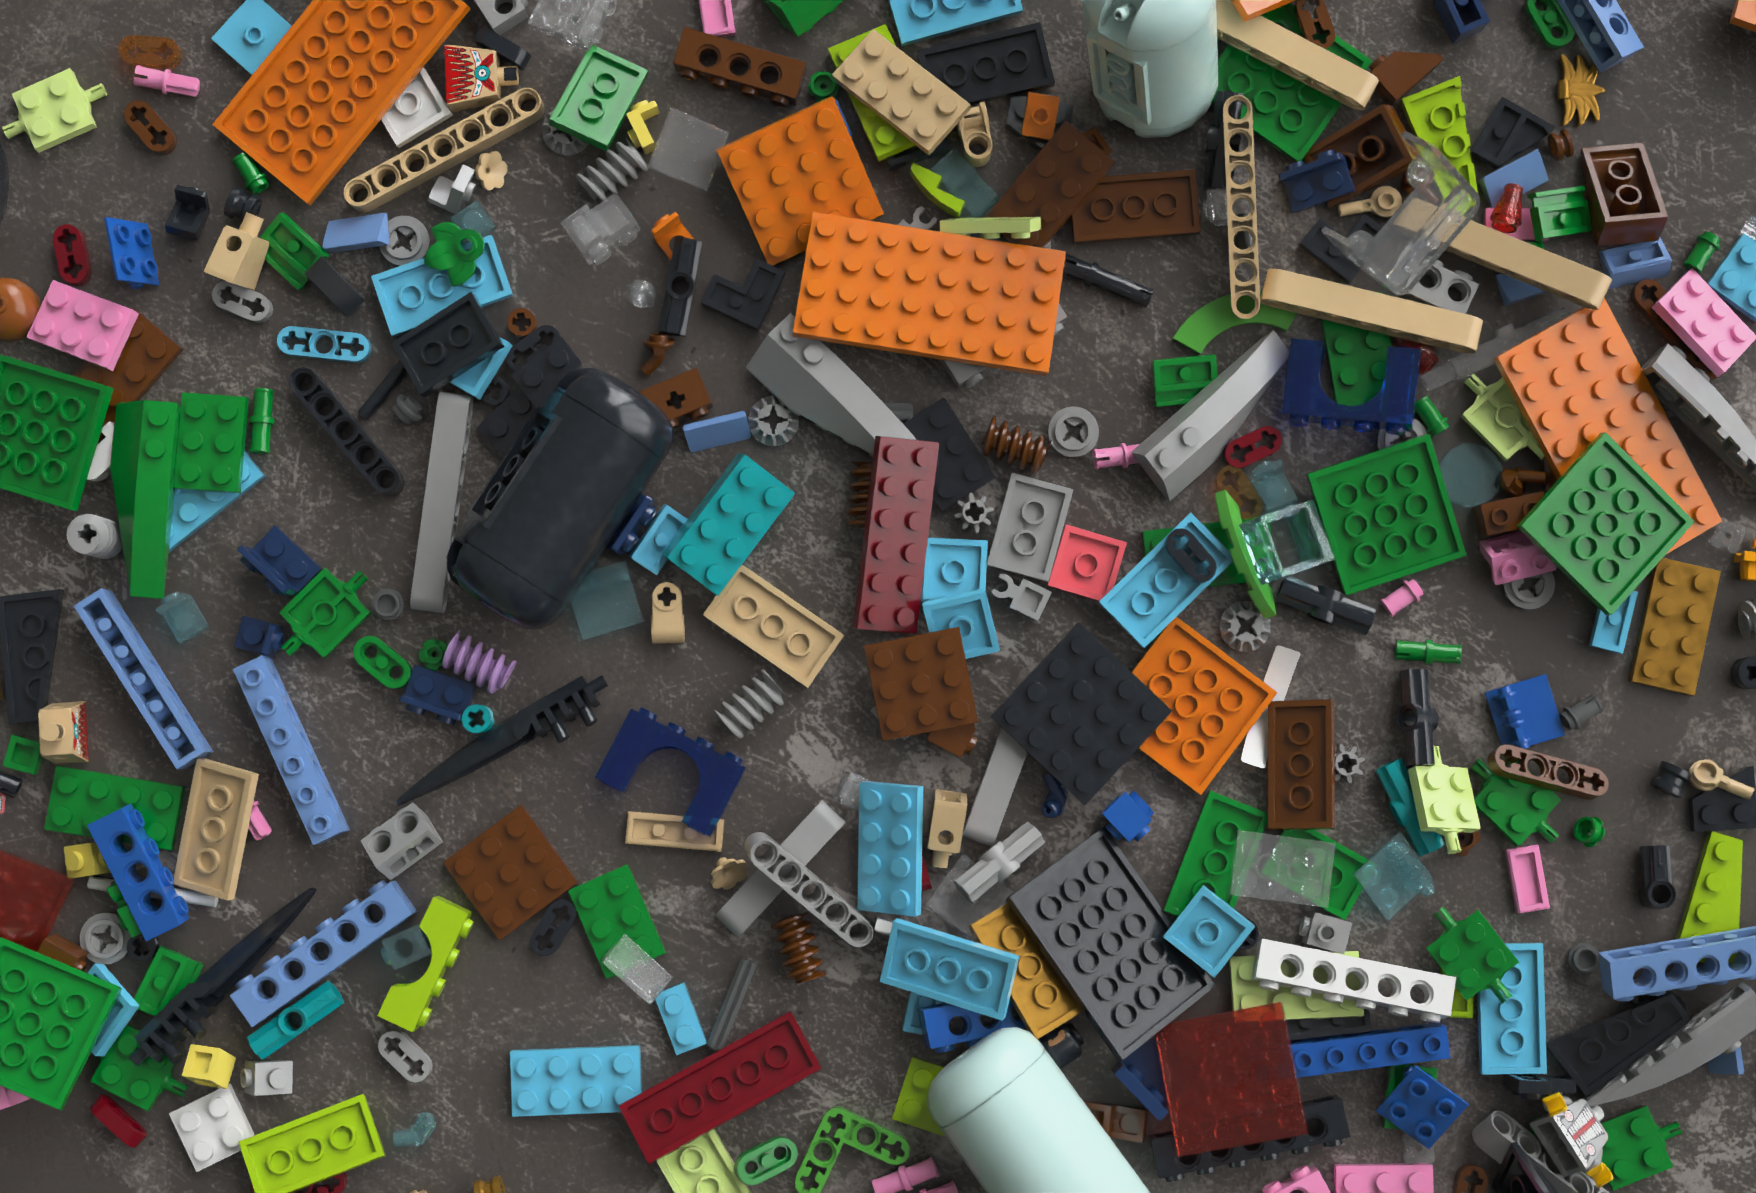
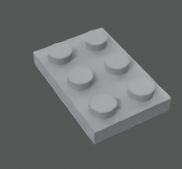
M1011 473L987 566L1049 582L1074 489Z

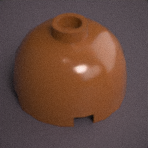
M0 278V340L5 342L25 339L41 307L40 298L33 288L18 279Z

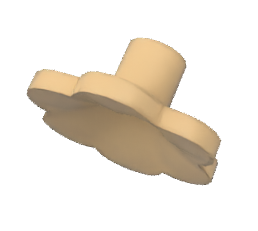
M498 151L482 153L479 157V164L475 167L477 179L481 181L482 187L485 190L501 188L504 185L507 164L502 161L501 154Z
M726 857L720 858L716 862L717 867L711 873L713 877L711 884L715 889L722 887L728 890L733 888L737 882L746 878L747 873L745 870L747 863L745 860L736 861Z

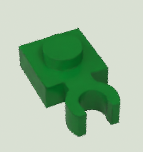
M112 882V886L108 887L107 891L112 900L118 905L117 918L119 924L125 931L128 930L133 938L141 934V931L116 882Z

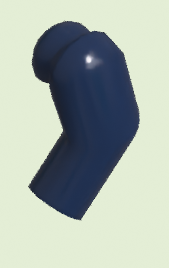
M1050 773L1042 776L1049 789L1047 798L1042 805V813L1047 818H1056L1063 813L1069 793Z

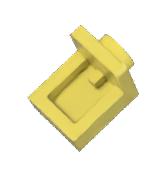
M647 100L641 101L630 108L631 112L626 114L632 127L627 132L635 149L641 146L646 155L657 149L644 121L660 112L655 101L649 103Z
M96 842L64 847L67 879L111 873Z

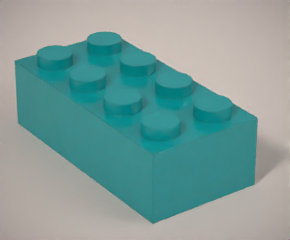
M738 452L663 551L662 555L718 596L795 493L747 455Z

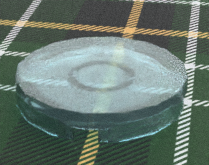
M1471 443L1462 444L1449 450L1441 459L1439 466L1449 499L1452 503L1463 507L1478 506L1491 500L1499 491L1502 466L1497 456L1487 447Z

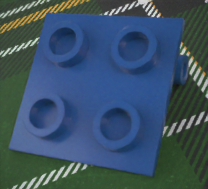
M105 217L104 222L116 281H124L126 284H130V289L143 288V284L158 286V267L154 259L151 244L152 237L148 224Z
M1546 674L1484 692L1501 746L1505 744L1525 749L1531 745L1565 735Z
M1409 1065L1403 1072L1405 1078L1376 1109V1112L1430 1149L1469 1106V1103L1418 1066L1412 1067Z

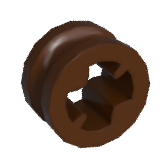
M1567 130L1559 131V135L1555 133L1548 135L1549 151L1555 161L1562 160L1563 155L1567 158L1574 155L1572 138Z
M525 308L515 309L510 313L507 320L508 328L512 334L522 339L537 329L538 325L533 313ZM522 315L525 316L527 321H531L530 327L525 326L527 329L525 331H520L519 327L514 325L515 320L519 321L518 317Z

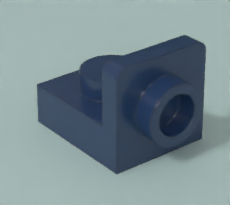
M243 616L234 647L274 657L275 652L281 650L284 642V634L281 633L283 627Z

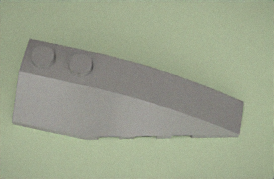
M791 313L766 336L746 366V370L791 412L798 416L802 415L813 421L821 429L829 430L840 436L846 443L852 446L856 445L865 450L871 457H873L875 436L917 440L874 392L821 341L793 337L795 317Z
M1270 330L1131 452L1167 501H1171L1219 458L1291 356L1290 351L1274 330Z
M1669 344L1660 347L1641 366L1642 372L1646 375L1658 400L1756 492V439L1736 411L1716 388L1709 383L1710 378L1703 370L1692 367L1686 361L1685 353L1678 347H1671Z
M1741 981L1691 1018L1692 1021L1591 1094L1585 1095L1586 1101L1590 1106L1627 1098L1683 1076L1723 1052L1725 1055L1732 1053L1741 1046L1740 1039L1749 1033L1756 1035L1755 992Z

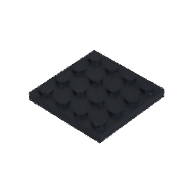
M1078 622L990 717L1082 805H1086L1167 718L1172 710Z

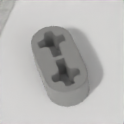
M227 281L218 283L213 289L212 299L214 303L226 312L258 324L266 322L272 316L273 305L261 293ZM230 288H232L231 293L240 298L238 303L228 300L224 304L225 300L221 297L222 292H229ZM259 300H261V305L265 309L263 313L257 312L253 316L254 311L245 305L247 301L258 304Z
M393 1029L380 1037L378 1042L380 1054L405 1079L416 1083L430 1075L433 1067L432 1060L406 1033ZM388 1037L390 1039L398 1037L401 1040L398 1046L405 1053L404 1055L396 1049L391 1052L388 1051ZM407 1056L414 1062L418 1060L424 1062L421 1067L424 1071L423 1075L420 1072L415 1074L410 1072L412 1064L406 1059Z

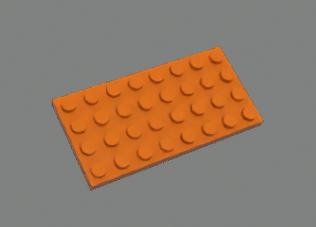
M313 0L212 125L311 206L471 8L462 0Z
M813 212L793 337L1048 376L1066 251Z
M1605 298L1599 310L1582 307L1493 358L1557 480L1600 433L1606 432L1695 521L1667 554L1722 522Z

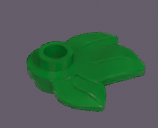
M451 222L440 223L431 229L437 242L427 250L424 263L433 269H447L451 285L458 286L469 280L475 273V260L483 254L485 247L484 239L475 230H462L455 223ZM466 239L472 242V248L469 251L463 248V242Z

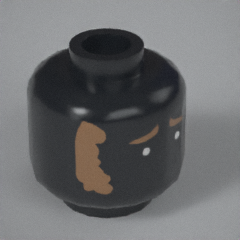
M1070 1022L1067 1024L1063 1023L1038 1039L1059 1069H1063L1082 1054L1081 1045L1084 1044L1083 1038Z

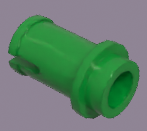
M246 152L237 155L232 160V164L246 183L244 187L247 191H251L252 194H259L268 188V176L261 173L253 158Z
M1704 231L1702 235L1697 236V244L1683 263L1687 269L1693 268L1698 274L1702 273L1703 268L1714 251H1719L1720 249L1719 243L1721 239L1708 231Z
M1428 395L1411 406L1427 427L1426 433H1431L1433 438L1450 427L1447 424L1448 418L1442 417Z

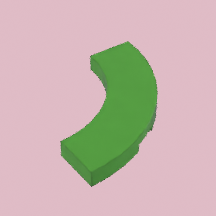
M1231 294L1197 310L1179 328L1172 340L1200 355L1210 341L1229 328L1243 324H1261L1286 332L1297 313L1270 307L1260 302V309L1254 317L1242 319L1233 313ZM1248 295L1239 297L1236 302L1237 310L1242 314L1251 313L1255 308L1253 298Z
M1226 490L1215 493L1217 512L1222 530H1226L1229 542L1233 547L1229 549L1237 572L1238 574L1243 573L1244 579L1250 588L1247 592L1262 616L1266 619L1276 616L1273 590L1264 578L1253 556L1243 528L1239 506Z

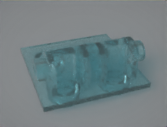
M626 561L590 571L571 600L582 640L644 622Z
M1401 832L1392 837L1353 874L1386 921H1389L1417 893L1428 897L1435 891L1433 877Z

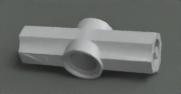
M1029 822L1021 825L1003 842L999 841L978 858L979 862L953 882L957 891L970 904L979 899L994 884L1001 883L1017 870L1022 861L1045 843L1042 834Z

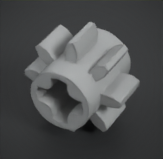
M970 493L969 501L966 504L958 500L957 505L963 510L962 513L955 514L954 518H962L964 521L961 530L964 531L968 526H972L977 534L979 533V525L981 523L990 526V520L985 517L986 514L992 513L994 508L985 507L986 496L982 497L979 501L974 500V495ZM971 505H975L976 510H982L983 514L979 515L978 521H973L971 516H966L965 514L969 512Z
M1337 744L1338 752L1335 753V781L1344 776L1346 783H1352L1351 775L1354 773L1363 775V772L1358 768L1359 763L1365 761V758L1355 755L1357 751L1356 746H1352L1348 751H1345L1343 744ZM1343 757L1351 761V765L1346 766V770L1338 767V762H1341Z

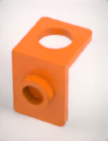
M1028 92L1022 134L1050 140L1054 135L1060 97Z
M676 212L670 216L667 214L661 217L651 230L654 240L670 260L673 252L670 250L669 244L674 237L682 236L694 239L681 223Z

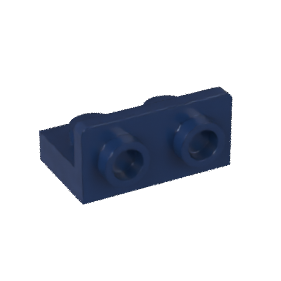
M1328 150L1315 156L1316 160L1305 165L1303 161L1292 163L1285 167L1286 172L1278 174L1280 181L1284 182L1294 213L1356 192L1343 154L1339 152L1334 153V150Z
M414 665L405 694L401 695L399 701L407 703L406 710L424 715L425 711L428 710L437 713L436 720L455 725L456 720L462 721V714L470 706L477 686L476 684Z

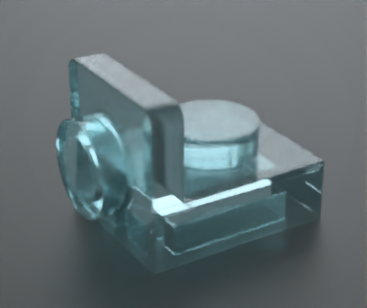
M1281 459L1274 462H1263L1252 471V486L1268 516L1298 503V498L1284 473V465Z
M174 592L162 599L163 605L156 608L157 613L164 616L180 644L210 628L193 597L189 594Z

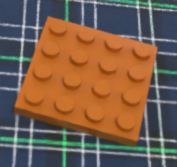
M833 96L716 149L767 264L772 266L807 250L813 212L868 221L884 214Z
M1175 617L1162 630L1132 670V673L1172 710L1138 749L1197 794L1202 795L1278 692L1181 619Z

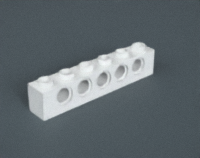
M1261 939L1257 944L1252 981L1260 982L1259 987L1263 989L1278 991L1279 986L1291 988V994L1311 997V993L1324 995L1323 1000L1332 1003L1342 1004L1343 999L1356 1001V1007L1375 1010L1376 1006L1388 1008V1013L1392 1015L1407 1017L1408 1012L1421 1014L1420 1020L1440 1023V1019L1451 1016L1456 977ZM1283 961H1290L1295 965L1296 975L1289 978L1283 975L1280 968ZM1320 967L1327 972L1328 981L1326 984H1320L1314 980V968ZM1347 974H1354L1359 978L1360 988L1357 991L1347 987L1345 983ZM1380 980H1385L1391 984L1392 994L1390 997H1384L1379 993L1378 983ZM1412 987H1418L1424 992L1425 998L1422 1004L1416 1003L1411 999L1410 990Z

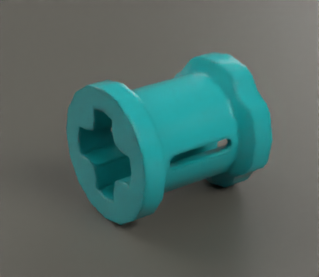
M474 704L468 706L462 714L463 726L472 733L487 732L495 723L494 713L485 705ZM483 712L482 719L485 721L484 725L477 724L474 726L475 719L472 717L473 713L480 714Z

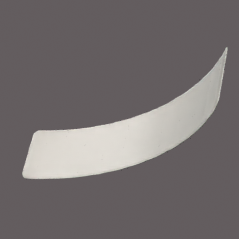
M1276 646L1263 681L1278 692L1272 701H1284L1300 657V652ZM1268 706L1247 733L1241 756L1242 762L1259 768L1266 767L1268 758Z

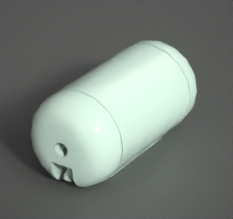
M1082 0L1093 93L1104 115L1111 121L1117 120L1135 130V134L1143 138L1170 137L1191 128L1208 111L1218 88L1216 0Z
M1018 1027L1001 1028L987 1035L948 1063L932 1080L927 1092V1107L930 1114L986 1193H1150L1048 1052L1044 1050L1045 1048L1039 1040L1029 1031Z

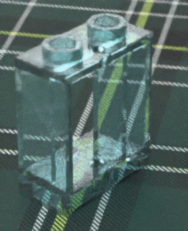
M1313 499L1259 516L1239 525L1261 585L1335 560ZM1286 518L1302 563L1283 569L1267 524Z

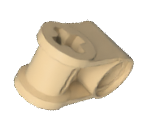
M980 102L979 106L972 107L956 125L964 159L973 167L986 165L992 155V139L985 102ZM973 144H981L986 148V152L976 155L969 148Z
M661 583L656 586L652 595V644L685 643L681 590L673 583ZM665 588H670V592L676 594V600H671L670 606H665V602L658 598L659 594L664 593Z

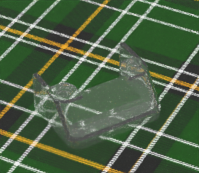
M1404 131L1401 137L1418 154L1407 170V180L1415 190L1373 238L1369 233L1360 230L1345 238L1326 226L1321 230L1347 259L1396 295H1405L1413 289L1474 217L1480 207L1479 194L1435 145Z

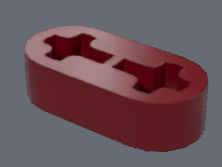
M70 224L59 226L53 234V245L60 276L74 286L86 284L92 275V268L85 236L78 228ZM67 233L76 237V240L71 241L73 252H70L68 245L62 243V240L67 239ZM72 259L75 260L76 265L82 267V270L77 274V278L68 274V271L73 269Z
M1264 426L1233 440L1223 451L1224 462L1232 469H1242L1272 455L1279 450L1282 444L1281 433L1273 426ZM1261 433L1274 437V441L1271 443L1272 449H1269L1266 445L1256 449L1254 443L1263 438ZM1234 446L1238 450L1249 447L1251 452L1242 457L1244 462L1240 463L1238 459H1231L1230 455L1234 452Z
M102 1094L90 1107L93 1115L129 1147L136 1148L148 1135L141 1124L107 1095Z

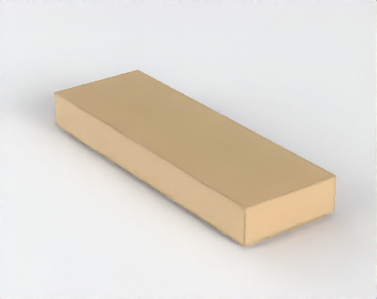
M628 811L625 844L722 852L725 820Z

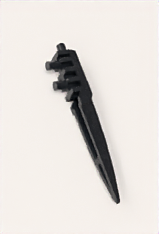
M601 675L588 683L583 676H580L520 710L515 715L464 746L425 775L398 798L397 806L424 796L472 773L519 746H524L535 739L536 734L544 738L548 735L547 732L552 730L558 743L567 740L569 735L563 723L568 720L570 722L576 719L575 716L580 714L586 727L594 725L597 722V718L591 707L594 706L596 708L601 705L595 693L608 687L605 678Z
M310 888L282 907L232 947L194 983H189L134 1037L140 1047L129 1059L136 1066H139L148 1056L161 1063L164 1060L163 1054L172 1064L180 1061L182 1054L173 1044L177 1040L183 1043L187 1039L184 1035L187 1031L196 1040L205 1036L206 1030L198 1020L202 1016L207 1019L211 1015L206 1007H216L225 998L224 995L257 963L290 926L314 896L317 889Z

